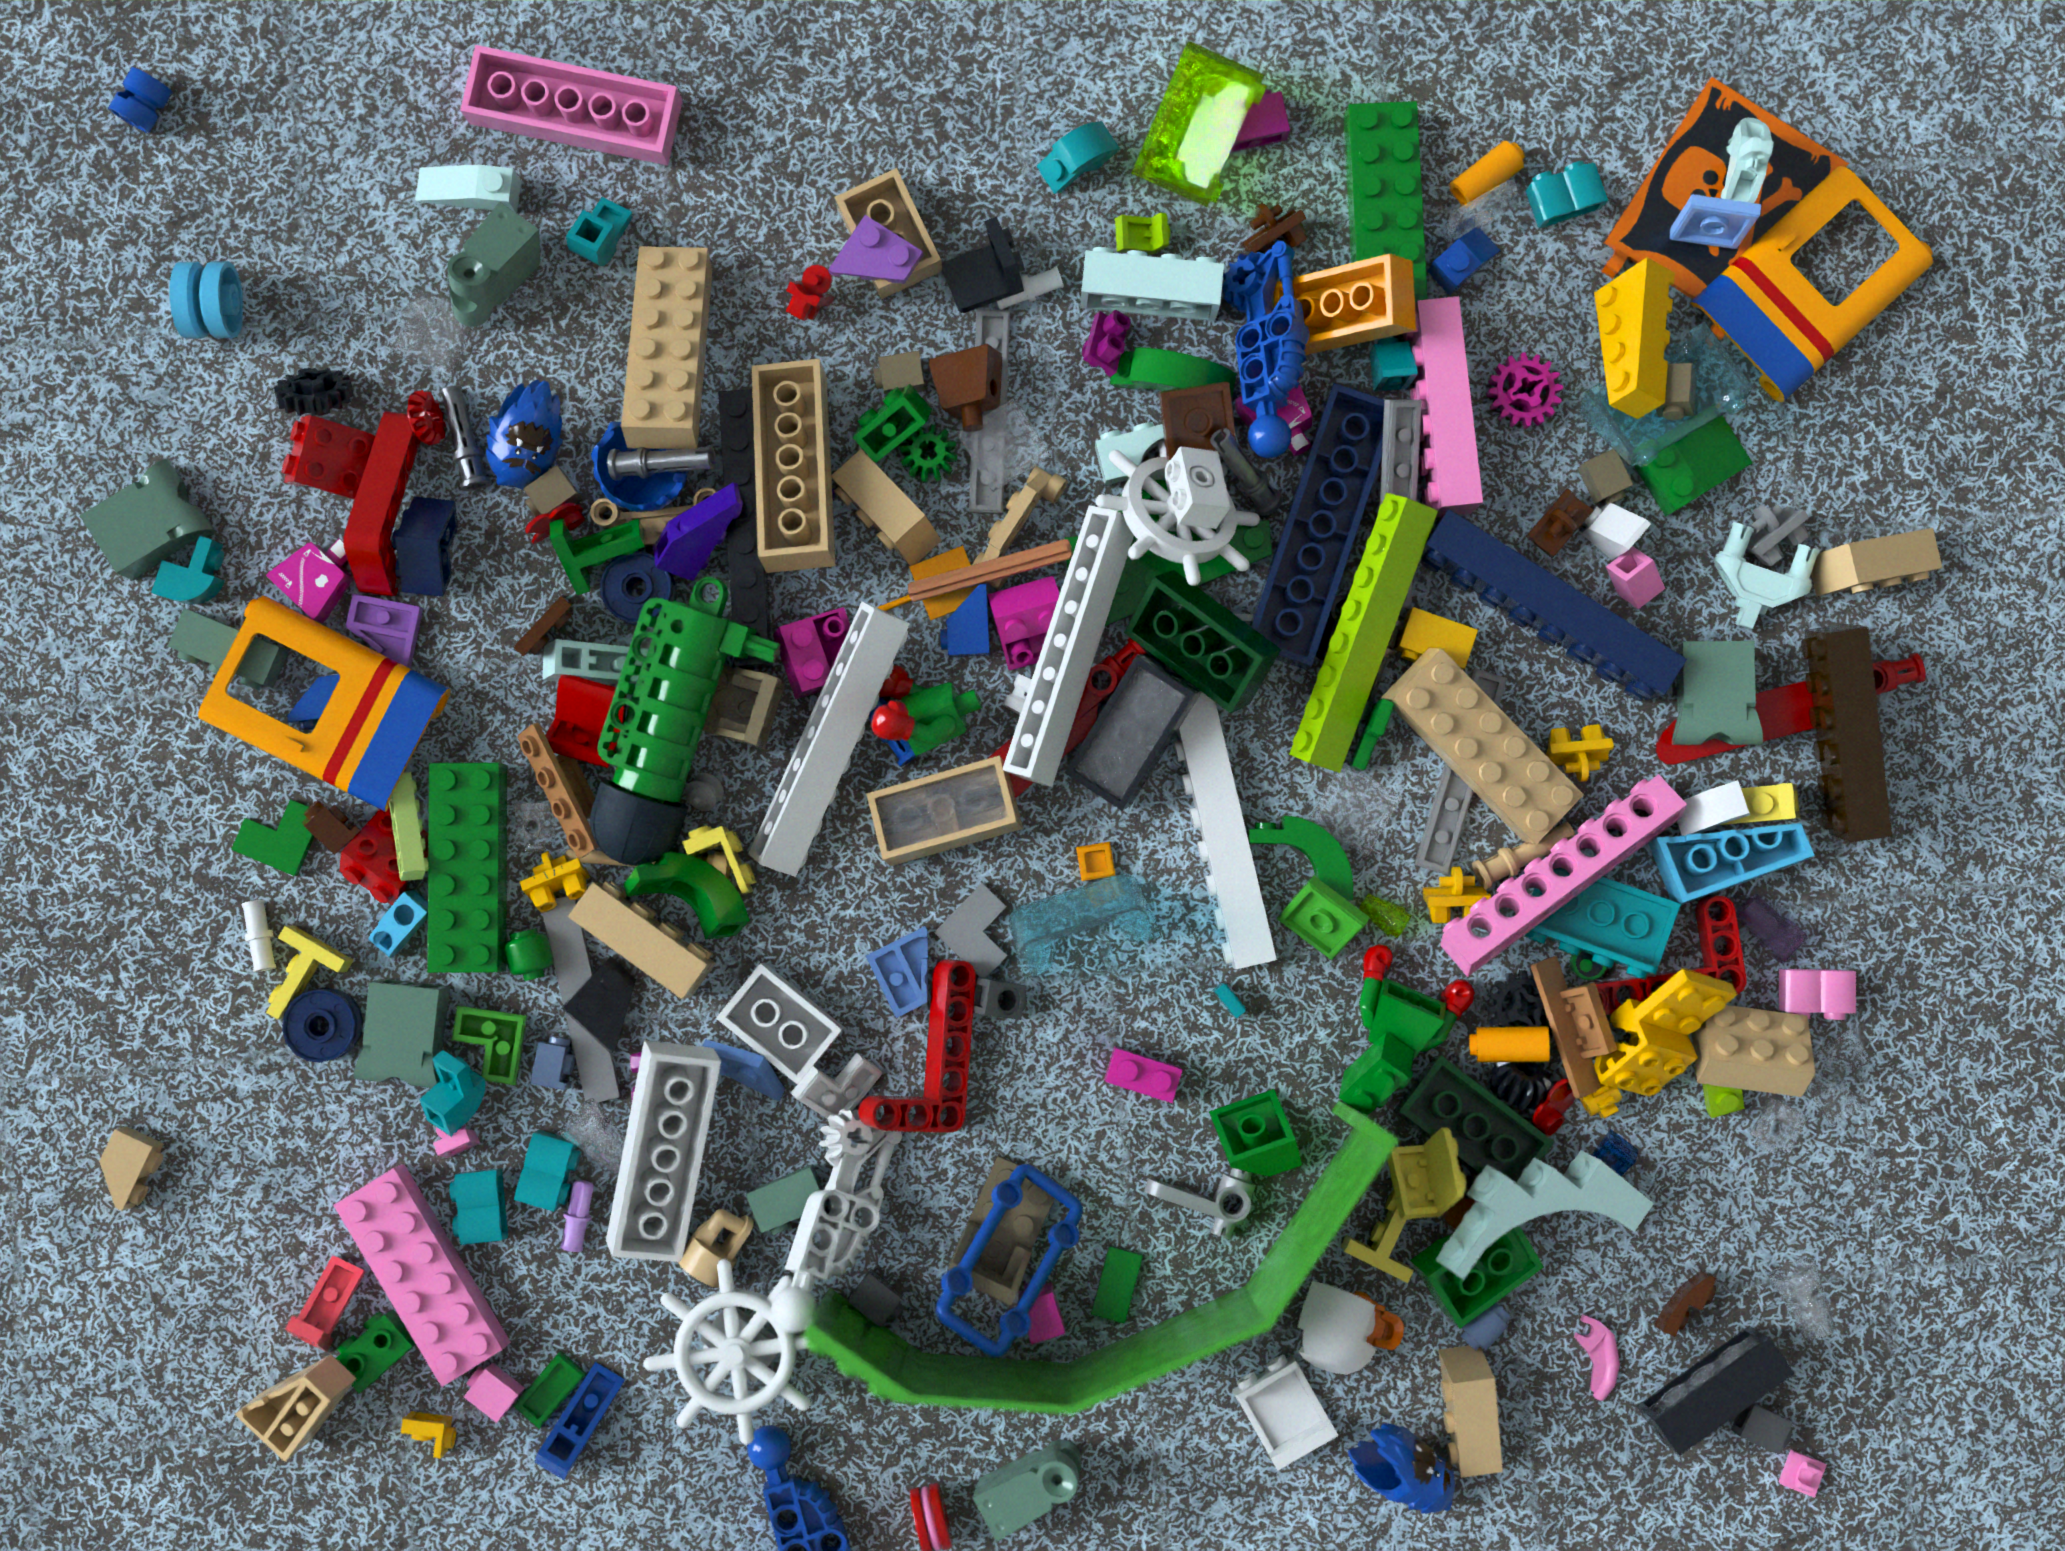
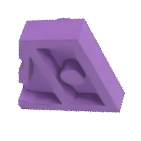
M864 215L828 270L830 274L838 277L840 275L859 276L865 280L885 279L888 282L905 284L924 254L922 250L869 216Z
M352 594L346 628L367 642L378 653L411 669L423 608Z

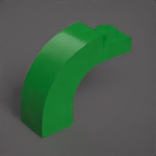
M1135 347V351H1124L1120 356L1117 372L1110 378L1109 384L1118 388L1167 391L1227 381L1230 385L1232 400L1237 373L1222 365L1196 356L1163 349Z
M1282 816L1281 830L1276 829V823H1255V829L1247 830L1249 844H1282L1300 850L1311 862L1315 877L1347 901H1353V875L1349 860L1337 840L1325 829L1303 818Z
M664 852L654 865L646 863L637 866L623 883L627 896L666 893L684 900L695 911L705 940L736 936L750 921L743 900L729 879L714 866L694 856L683 853Z

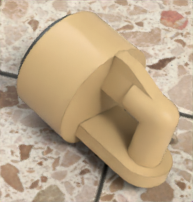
M724 1209L716 1210L708 1220L696 1229L686 1243L683 1258L678 1262L679 1268L691 1279L705 1287L712 1289L720 1288L717 1264L720 1260L727 1259L730 1261L733 1269L737 1263L735 1255L749 1236L754 1220L747 1215L739 1218ZM724 1227L731 1232L721 1245L715 1239Z

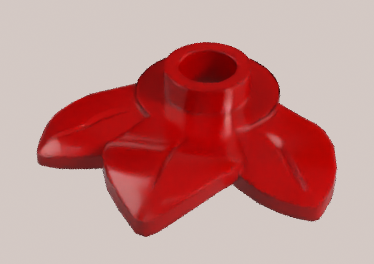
M562 504L553 509L551 514L544 513L533 518L526 525L525 532L527 534L536 533L531 541L535 544L550 536V522L561 518L564 519L570 532L584 522L583 508L580 504Z
M1561 1079L1552 1086L1546 1101L1538 1106L1532 1118L1533 1126L1548 1137L1552 1136L1562 1126L1565 1120L1562 1114L1576 1099L1572 1089L1567 1090L1569 1082L1567 1079Z

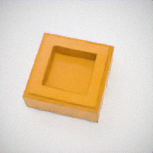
M1110 842L1076 847L1081 881L1116 876Z

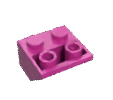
M1054 576L987 594L1009 671L1038 662L1060 595Z
M844 607L780 626L773 634L775 642L781 644L779 648L780 657L795 700L822 691L850 629V623Z

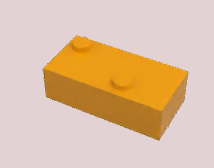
M1389 253L1297 276L1292 281L1294 297L1302 304L1304 323L1310 331L1304 350L1306 355L1416 331L1413 261ZM1277 281L1273 292L1274 308L1279 299L1284 295L1281 281Z

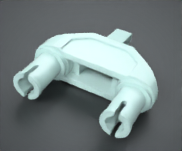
M1743 118L1735 127L1733 137L1727 143L1730 144L1727 146V151L1731 156L1725 187L1721 193L1722 199L1754 203L1758 197L1766 176L1768 161L1774 143L1769 127L1758 119Z
M1733 522L1723 551H1719V554H1716L1714 563L1732 596L1736 597L1734 605L1740 607L1735 625L1753 629L1758 615H1765L1768 608H1774L1810 592L1812 581L1809 580L1820 550L1810 549L1809 546L1798 544L1789 573L1783 575L1745 562L1746 559L1743 557L1754 528L1744 527L1745 525Z

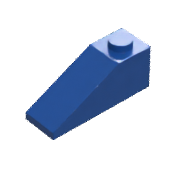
M595 1362L538 1451L535 1463L565 1480L625 1379Z

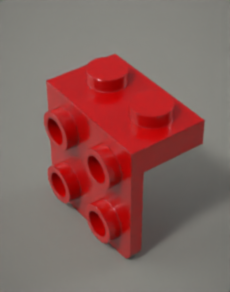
M303 416L300 418V421H295L290 437L294 441L292 453L286 455L282 466V473L286 474L284 483L294 486H309L355 500L375 435L317 416Z
M574 675L560 676L557 687L555 719L545 734L554 753L609 768L610 764L599 756L598 742L616 687ZM626 705L620 708L618 714L619 720L622 723L625 720ZM614 727L613 732H621V730ZM610 742L609 748L613 750V756L617 753V742Z
M388 807L386 812L379 809L341 851L339 871L350 883L360 884L369 890L372 896L379 902L393 905L401 894L406 891L407 883L410 880L400 881L390 807ZM422 829L420 835L421 838L425 839L423 855L424 858L428 859V832Z

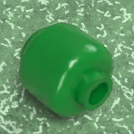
M537 928L510 934V940L504 944V953L509 972L515 976L523 975L524 981L545 976L543 969L551 967L554 963L548 936L545 933H538Z

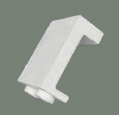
M1285 1355L1274 1358L1267 1364L1268 1370L1257 1376L1254 1372L1243 1376L1236 1382L1238 1387L1233 1389L1235 1397L1250 1420L1277 1471L1339 1436L1293 1355L1288 1358Z

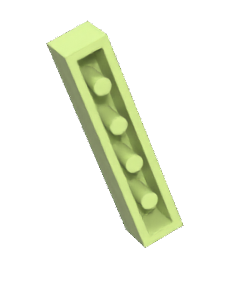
M411 772L403 773L389 800L400 881L423 879L425 871H428V859L424 858L423 855L425 839L421 838L420 832H422V820L418 819L417 815L420 805L419 800L415 799L414 795L417 791L416 780H412Z

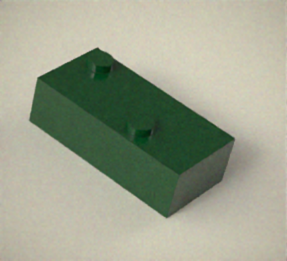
M1175 570L1153 578L1124 631V634L1230 714L1251 703L1282 650L1197 586L1188 584L1187 579Z
M1442 1055L1433 1057L1393 1110L1429 1139L1440 1128H1449L1452 1137L1455 1138L1458 1145L1457 1161L1477 1176L1488 1165L1517 1183L1522 1172L1529 1166L1533 1158L1535 1157L1541 1161L1554 1144V1141Z

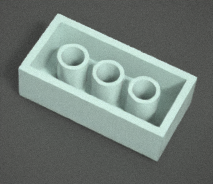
M1095 247L1092 251L1085 250L1080 309L1112 312L1118 310L1122 313L1215 321L1221 303L1224 263H1216V259L1211 257H1198L1196 261L1182 260V256L1170 253L1162 254L1161 257H1151L1146 252L1139 250H1130L1127 254L1113 253L1112 249L1106 247Z

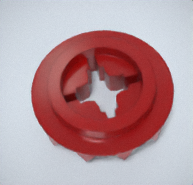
M423 390L413 392L409 396L407 407L408 420L413 432L426 445L440 443V440L445 438L444 428L446 423L443 420L444 413L439 408V401L434 400L431 392H424Z

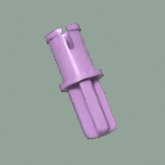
M578 1180L573 1183L569 1208L563 1215L566 1218L563 1240L560 1246L563 1250L571 1252L583 1251L587 1222L591 1221L592 1218L589 1215L594 1186L589 1181Z

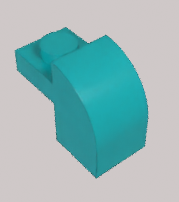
M1103 121L1091 122L1072 130L1052 145L1054 150L1036 167L1053 193L1057 194L1064 191L1082 173L1100 168L1120 150V147Z
M601 197L592 213L582 210L566 235L569 251L599 266H605L616 253V244L633 219L632 211Z
M199 536L188 568L162 560L151 593L189 605L201 604L215 597L225 583L224 580L213 576L214 570H219L224 560V552L221 551L223 544Z
M442 1050L432 1059L440 1081L419 1100L427 1121L449 1136H453L478 1110L485 1094L486 1084L485 1078L472 1071L463 1058L459 1056L454 1058Z

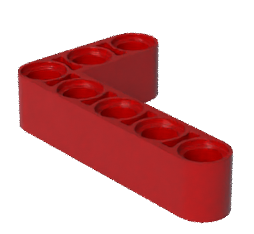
M389 411L383 413L345 528L344 550L359 592L386 596H396L398 588H395L397 558L392 548L390 537L421 441L413 432L408 415L404 413Z
M1725 896L1703 897L1695 907V915L1704 966L1687 970L1719 980L1721 974L1727 970L1732 976L1731 984L1738 995L1744 990L1747 977L1734 904ZM1713 902H1716L1721 909V914L1717 920H1713L1708 913L1709 907ZM1719 936H1722L1726 941V950L1721 955L1714 948L1715 940ZM1680 970L1657 973L1655 977L1648 975L1646 980L1628 977L1595 982L1605 1014H1612L1622 1005L1617 1000V991L1620 987L1626 986L1629 989L1630 999L1643 1002L1652 995L1651 987L1656 981L1659 980L1662 984H1665Z
M944 959L934 967L923 1097L868 1096L862 1101L858 1110L859 1118L866 1126L883 1131L951 1133L959 1130L964 1124L976 982L975 970L969 962ZM956 968L957 979L953 983L951 980V973L953 969ZM951 1003H953L955 1006V1011L953 1016L950 1018L948 1010ZM949 1038H951L952 1047L950 1051L947 1052L946 1042ZM946 1073H949V1083L944 1087L943 1078ZM880 1106H883V1116L877 1121V1110ZM912 1107H915V1117L912 1121H909V1111ZM946 1107L947 1116L945 1120L941 1122L940 1115L942 1110Z

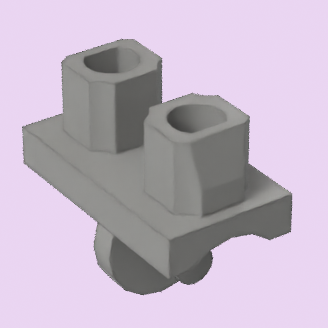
M1778 504L1770 510L1766 506L1759 505L1753 511L1756 521L1750 527L1754 528V532L1750 537L1745 552L1754 554L1764 565H1774L1783 556L1777 545L1778 542L1784 538L1788 545L1796 546L1809 537L1804 522L1809 519L1807 513L1803 509L1797 512L1788 506L1782 509Z

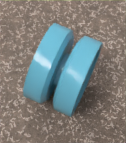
M212 261L207 263L205 267L199 262L176 263L170 278L169 299L173 321L180 336L185 339H203L210 333L215 338L237 337L243 323V292L235 266L229 261Z

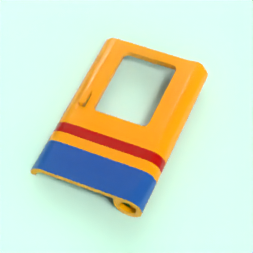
M1839 166L1689 303L1693 307L1701 309L1763 374L1759 378L1761 387L1774 400L1784 402L1932 266L1933 252L1925 242L1919 241L1855 173L1844 166ZM1856 200L1898 242L1899 249L1838 306H1832L1795 268L1790 258L1792 254L1850 201Z
M266 596L252 599L244 612L246 619L201 703L198 718L386 812L389 807V800L431 718L436 719L441 714L448 702L451 689ZM257 634H263L339 673V682L312 733L305 734L228 694V687Z

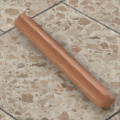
M1063 539L910 582L908 584V594L913 602H918L1069 560L1073 555L1072 546L1068 539Z

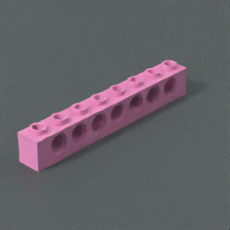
M1659 774L1649 782L1646 779L1641 780L1631 789L1630 796L1623 801L1618 798L1611 802L1605 808L1604 815L1597 820L1594 818L1588 819L1578 828V834L1570 840L1566 837L1561 839L1552 847V853L1542 860L1538 857L1531 861L1525 867V873L1515 880L1513 877H1510L1498 887V893L1489 900L1486 897L1478 900L1470 908L1471 913L1462 920L1459 917L1451 920L1442 930L1444 933L1440 946L1467 977L1681 819L1687 803ZM1642 809L1646 811L1649 816L1640 817L1637 814H1635L1634 810ZM1617 829L1623 836L1614 837L1607 830ZM1589 848L1596 853V856H1585L1580 849ZM1563 868L1570 875L1567 877L1558 876L1553 869ZM1537 888L1543 895L1540 897L1531 896L1526 889ZM1504 907L1510 908L1516 915L1506 917L1500 913L1499 909ZM1477 927L1483 928L1489 935L1487 937H1478L1473 934L1472 929Z

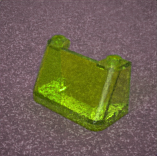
M1187 41L1131 175L1204 207H1208L1210 201L1216 204L1224 186L1223 183L1218 182L1220 174L1252 103L1259 105L1267 85L1263 84L1262 80L1265 75L1191 41Z

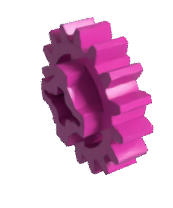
M1523 352L1519 355L1517 362L1511 355L1505 360L1506 366L1499 363L1494 369L1497 375H1491L1488 379V383L1494 386V388L1489 389L1486 392V396L1495 398V401L1489 408L1490 410L1499 408L1501 413L1497 419L1501 421L1506 416L1509 417V426L1512 428L1518 421L1522 422L1523 429L1530 427L1532 420L1537 426L1541 425L1544 422V416L1550 418L1555 413L1551 406H1558L1562 401L1561 398L1555 396V394L1563 390V385L1555 384L1554 382L1560 373H1550L1548 371L1552 364L1550 361L1544 365L1539 364L1540 355L1538 354L1530 361L1527 359L1526 352ZM1527 370L1534 372L1538 376L1528 373ZM1508 375L1510 387L1507 392L1503 393L1504 380ZM1521 386L1523 388L1536 386L1529 395L1527 393L1514 395ZM1546 388V398L1541 406L1540 394ZM1511 405L1522 408L1524 412L1512 408Z

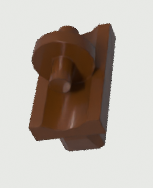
M1261 202L1255 207L1258 217L1250 221L1249 224L1254 231L1261 226H1264V228L1241 243L1246 251L1265 254L1275 244L1273 240L1282 235L1286 243L1293 248L1308 239L1302 221L1307 218L1302 210L1297 212L1290 210L1275 220V217L1283 213L1281 206L1276 204L1269 209Z
M1567 488L1528 532L1526 537L1550 558H1553L1594 510L1580 501Z

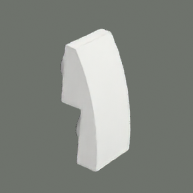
M1737 780L1685 799L1684 801L1687 803L1682 818L1677 823L1681 835L1685 836L1686 834L1707 832L1716 829L1717 825L1749 816L1750 813L1739 781Z

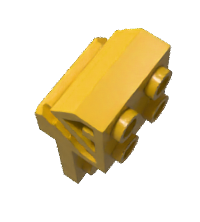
M1682 968L1645 1001L1640 1002L1629 998L1611 1014L1610 1020L1615 1028L1631 1033L1629 1044L1615 1042L1618 1050L1610 1054L1596 1056L1594 1068L1600 1084L1648 1097L1660 1092L1664 1085L1675 1076L1682 1074L1686 1067L1698 1058L1688 1035L1697 1031L1701 1024L1715 1013L1721 1011L1729 1001L1737 996L1733 985Z

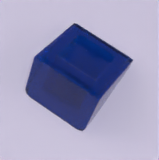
M1610 1129L1591 1156L1601 1160L1618 1175L1622 1176L1637 1161L1638 1149Z

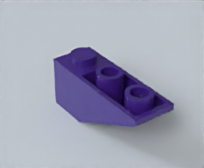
M732 482L667 523L653 546L657 569L694 581L699 571L707 567L710 554L716 544L720 545L724 540L726 528L731 520L736 519L740 515L743 501L740 498L737 483Z

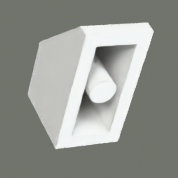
M1609 503L1602 510L1598 506L1593 509L1594 511L1584 521L1587 527L1581 534L1613 560L1627 552L1651 523L1632 512Z

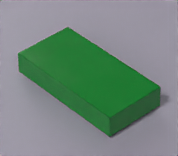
M1109 1245L1091 1315L1125 1324L1143 1254Z
M560 1351L513 1407L540 1429L587 1373Z

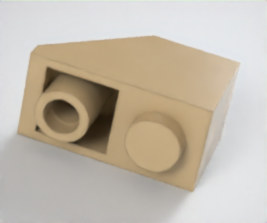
M127 1126L114 1129L99 1161L115 1208L120 1211L141 1204L148 1192V1186L145 1183L150 1173H155L163 1160V1154L160 1151L164 1143Z

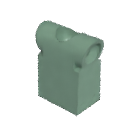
M501 202L497 204L465 242L463 251L452 256L448 261L447 271L452 311L458 322L465 326L476 327L485 323L490 318L493 308L496 305H501L541 263L539 229Z
M169 459L158 461L144 473L139 482H133L79 515L115 572L130 580L136 579L162 560H165L186 546V544L198 541L199 536L208 538L216 532L202 509L189 503L185 483Z
M1683 641L1676 652L1686 658L1687 661L1676 677L1678 716L1674 727L1672 745H1701L1711 739L1724 741L1731 745H1762V727L1755 709V641Z
M383 978L370 981L362 1044L364 1048L356 1063L354 1079L385 1082L390 1078L396 1077L412 1086L434 1087L440 1080L432 1059L443 1049L450 986Z
M1062 1439L1052 1441L1044 1449L1033 1451L979 1478L972 1498L996 1542L1049 1512L1058 1503L1067 1502L1074 1496L1077 1491L1082 1466L1080 1450L1074 1443Z

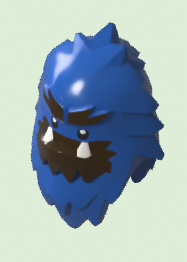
M535 380L525 388L523 383L517 385L510 396L507 395L497 417H489L490 435H486L488 442L486 456L492 471L497 476L496 483L498 485L511 488L517 487L524 490L523 488L527 484L532 483L545 474L556 461V453L563 443V439L559 438L562 428V417L559 416V396L555 394L552 397L548 381L543 380L540 382Z
M1389 1423L1383 1424L1381 1429L1371 1430L1370 1435L1376 1443L1359 1441L1358 1447L1348 1450L1349 1458L1354 1464V1472L1358 1478L1374 1491L1386 1496V1499L1397 1503H1405L1408 1505L1409 1510H1421V1514L1437 1513L1443 1509L1445 1511L1451 1510L1455 1491L1453 1466L1447 1459L1437 1455L1429 1445L1420 1440L1406 1427H1399Z

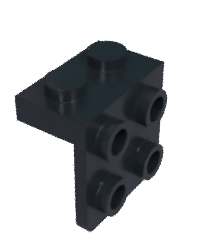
M997 216L984 221L990 242L989 246L942 263L943 275L956 307L961 313H966L1024 292L1020 272L1025 271L1019 251L1012 253L1011 249L1015 248L1009 228L1002 229Z

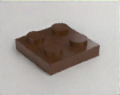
M1224 381L1158 392L1167 461L1173 458L1180 446L1217 451L1210 443V439L1220 429L1222 432L1224 428L1229 429L1236 440L1229 382Z
M560 596L513 648L523 657L529 651L535 656L550 640L545 634L551 627L554 626L559 630L573 615L569 610L573 603L566 596Z

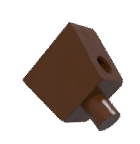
M987 343L929 359V366L942 409L954 418H962L964 431L974 432L983 429L982 412L997 409L1000 405L1002 354Z

